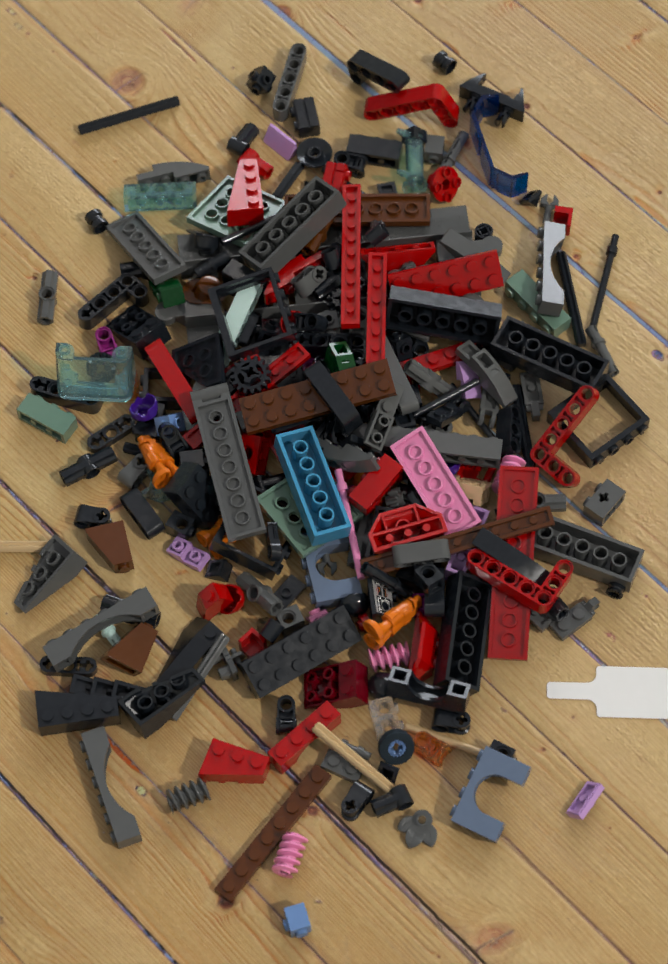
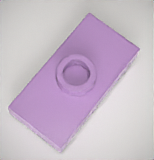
M587 781L566 811V814L571 818L583 820L604 790V786L601 783Z

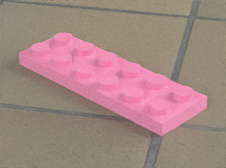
M420 426L390 446L426 507L435 512L442 513L448 532L444 535L472 528L483 523L423 426Z

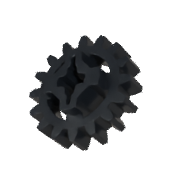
M248 355L247 360L244 361L243 358H240V364L234 363L236 369H231L232 375L230 379L233 388H237L238 393L243 391L244 396H247L248 393H251V395H254L255 392L261 393L262 388L268 389L266 383H271L270 377L272 373L269 370V364H265L264 359L258 361L257 356L251 359Z

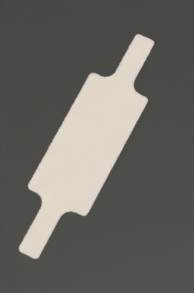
M598 666L595 679L589 683L548 682L547 697L550 699L591 700L596 705L598 717L668 719V668Z

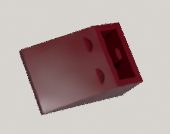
M355 659L307 671L304 673V709H317L325 701H328L336 709L368 705V667Z

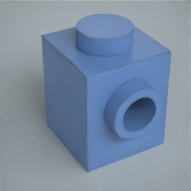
M182 412L154 418L157 436H159L158 427L164 422L172 423L179 432L186 430ZM167 427L164 430V435L172 433L171 427Z
M304 902L284 908L286 919L282 921L285 932L289 931L291 938L307 936L311 932V924Z

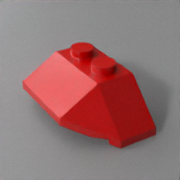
M434 241L361 248V257L368 263V252L387 253L388 273L393 269L398 270L402 268L404 263L413 261L416 267L424 265L436 252Z
M414 503L379 513L368 533V538L375 554H382L392 551L391 547L395 545L437 538L447 533L448 529L442 513Z
M418 611L415 619L408 669L413 670L415 676L424 682L433 675L437 658L435 653L438 651L439 639H437L438 631L423 613Z

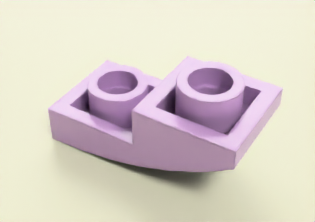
M456 361V378L461 380V385L474 378L479 380V376L464 361ZM480 384L461 394L462 399L481 398Z
M176 536L166 550L169 555L201 572L211 558L209 553L194 547L192 542Z

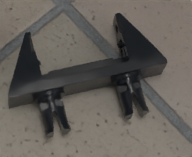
M486 73L480 74L460 85L459 97L468 100L462 108L465 113L470 108L469 115L473 114L478 104L499 113L494 121L496 126L502 121L501 128H504L509 117L523 123V88L520 89L514 99L510 98V96L482 86L484 81H486Z

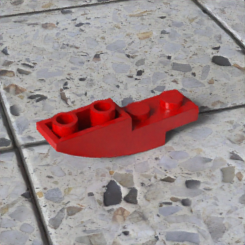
M321 251L306 259L300 254L289 261L278 272L281 280L278 285L280 289L283 288L285 295L295 291L290 282L306 266H325ZM271 281L264 291V303L266 305L277 301Z

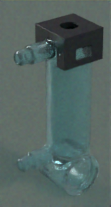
M416 126L406 130L398 128L396 133L402 136V143L405 144L406 170L397 169L396 171L398 175L406 178V181L402 184L403 192L423 193L428 187L427 181L424 178L423 144L427 143V131Z

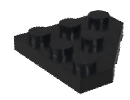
M214 333L172 350V358L180 371L206 388L225 383L224 350L221 333Z

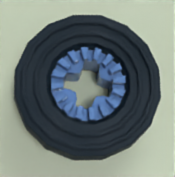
M391 729L381 736L378 742V751L386 763L400 765L412 757L414 742L406 731ZM395 743L401 745L398 746V750H394V748H392L394 747Z

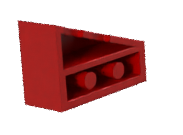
M386 453L376 460L380 469L378 471L365 472L360 478L361 482L357 486L354 485L348 492L349 503L366 516L382 501L381 498L386 493L388 494V491H391V487L395 482L400 483L403 480V466Z
M213 738L198 776L205 783L206 781L219 783L264 784L271 767L270 757Z

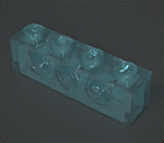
M196 182L124 185L123 194L125 212L195 209L197 207Z

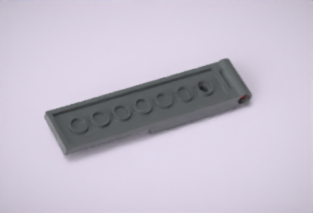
M227 382L191 391L190 395L228 542L267 533Z

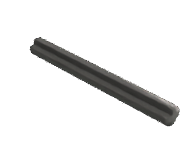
M223 633L219 634L196 669L204 679L230 641V638ZM192 697L171 717V719L175 721L179 719V717L191 701Z

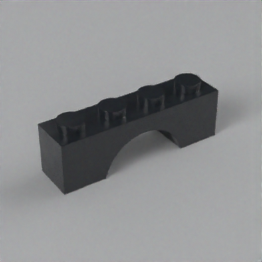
M392 666L387 681L386 696L465 715L470 699L471 684L451 680L443 686H432L420 681L413 673V670Z

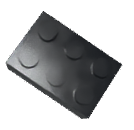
M183 461L163 492L183 514L195 519L196 528L209 530L221 515L213 480L199 463Z

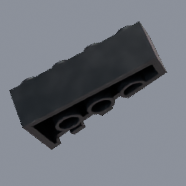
M35 690L38 727L41 736L94 729L101 726L121 725L117 697Z

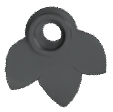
M418 810L413 816L404 817L398 825L397 829L399 831L406 832L405 841L409 849L418 846L422 841L428 846L433 847L437 840V830L432 825V815L426 810ZM419 817H426V822L420 824L418 821Z

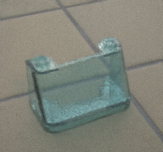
M56 343L57 390L61 398L109 402H127L132 398L136 375L132 346H119L115 348L112 358L75 357L72 345Z

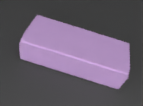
M270 124L263 142L289 161L297 154V143L275 125Z

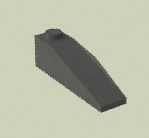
M56 534L42 548L39 554L41 556L37 565H33L31 577L28 581L24 582L14 601L25 614L74 579L88 563Z

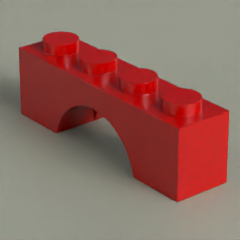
M325 701L267 752L271 764L281 774L294 765L306 747L318 738L312 732V728L316 723H322L330 731L334 730L341 723V713L328 701Z

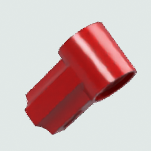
M248 148L236 160L237 164L242 159L257 158L259 176L263 180H268L274 171V167L261 159L254 149Z

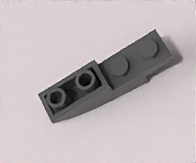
M192 162L152 165L153 171L136 175L139 191L168 185L173 182L176 188L186 187L190 184L201 183L211 179L209 166Z
M471 340L456 348L455 353L480 377V385L503 408L517 400V394L508 377L485 348L480 350Z
M394 381L397 395L375 401L365 431L363 444L379 452L382 451L395 419L393 416L405 389L404 386Z
M317 437L328 466L356 473L373 472L380 469L376 462L377 458L372 453H365L360 447H353L349 444H346L344 447L340 445L335 446L328 439L323 440Z

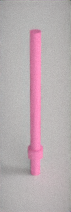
M339 468L334 470L337 481L336 487L352 526L348 537L357 579L362 580L365 577L360 572L361 556L347 495L348 486L344 481L342 469Z

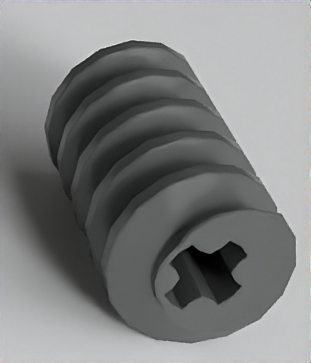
M200 777L197 778V784L190 780L189 787L182 783L181 790L174 786V793L170 789H166V798L172 814L173 808L181 812V805L189 809V802L195 807L197 799L203 804L205 796L211 801L206 783Z

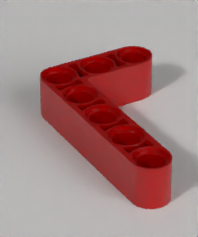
M434 83L401 90L399 93L390 92L368 97L365 101L363 116L368 120H379L432 109L445 127L454 128L458 125L460 108L443 85Z
M159 338L144 347V349L193 425L197 422L190 392L193 390Z
M589 385L581 386L530 451L531 459L565 487L574 488L579 485L580 475L558 457L556 453L599 399V391ZM591 390L592 396L586 399V392ZM576 405H579L580 411L578 414H574L573 409ZM567 420L568 426L563 430L562 422ZM555 435L556 441L551 445L550 438ZM543 450L544 457L542 459H539L538 453L539 451ZM554 462L558 463V469L556 471L552 470V465ZM568 474H571L573 477L570 483L566 481Z
M479 549L470 550L466 560L468 571L540 614H545L551 609L569 583L573 572V564L569 560L562 559L556 563L540 586ZM472 559H477V560H479L480 562H479V563H474V562H472L471 560H472ZM494 569L496 573H490L488 570ZM559 570H566L568 573L563 574ZM510 579L513 583H507L505 580ZM553 584L556 585L558 588L553 589L549 587V585ZM527 589L530 591V593L526 594L523 593L521 590ZM543 599L547 601V603L542 604L538 600Z

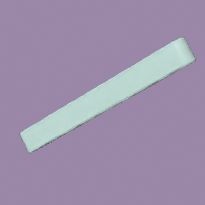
M263 284L238 291L229 308L226 319L235 348L238 345V339L262 293ZM223 342L224 368H227L231 360L227 355ZM195 382L192 390L195 391L206 387ZM182 410L186 431H189L198 422L192 425Z

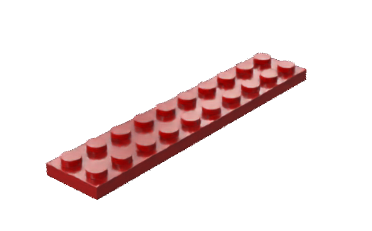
M500 465L496 520L537 509L539 467ZM535 531L504 540L534 560ZM510 579L505 580L507 583H513ZM493 585L487 658L528 661L531 608ZM527 589L521 590L523 593H530Z

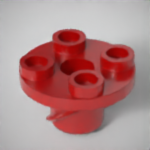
M441 166L433 174L429 175L427 187L435 200L449 203L456 195L462 181L454 168Z

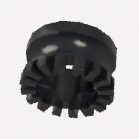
M610 582L608 584L609 588L606 589V594L611 598L613 596L614 599L615 597L616 599H622L625 587L620 583Z

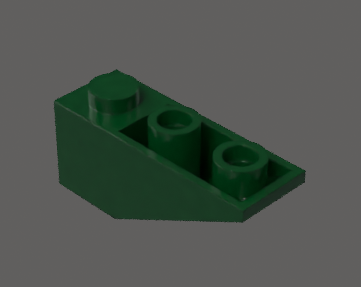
M169 278L157 285L148 280L150 291L153 292L157 302L161 303L164 309L186 303L183 288L178 279Z
M346 341L328 343L324 361L331 373L356 367L353 353Z

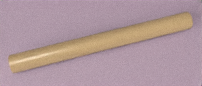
M406 723L404 728L405 731L476 756L481 748Z

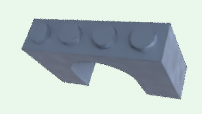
M307 532L301 533L303 536H308ZM348 537L327 542L305 558H300L302 570L306 569L307 573L305 575L306 586L311 589V593H309L310 603L315 605V609L318 607L320 610L340 606L339 601H342L349 594L363 593L357 577L330 580L323 577L316 569L317 561L324 554L348 551Z
M486 746L484 750L481 749L476 758L478 764L476 768H471L467 779H470L467 787H462L458 796L461 799L458 806H453L450 816L452 817V822L497 843L505 823L480 811L476 804L477 788L484 780L491 777H501L524 787L532 768Z

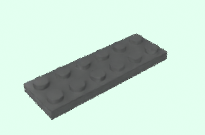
M138 211L106 225L107 232L154 285L188 270L186 263Z

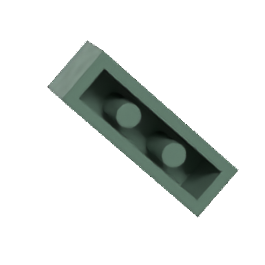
M30 392L16 409L19 419L64 444L67 443L78 428L74 414L64 412L56 404H50L41 396L33 395Z

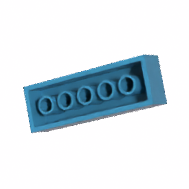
M313 426L277 434L274 448L311 545L316 546L348 537L352 526Z

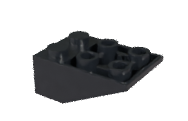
M136 305L128 307L121 315L106 325L134 355L142 360L149 357L144 347L159 338L163 344L172 339L162 320Z

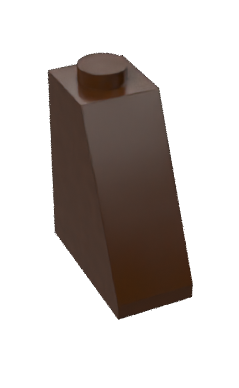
M123 520L85 529L89 543L115 573H127L134 569Z
M146 622L137 624L101 656L100 660L134 677L143 671L158 630Z

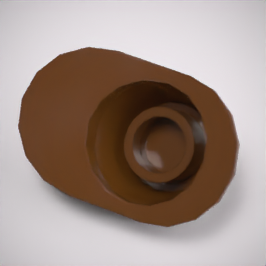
M206 275L200 279H192L183 286L185 300L193 304H212L207 289L223 283L212 275ZM226 296L220 298L221 302L225 299Z

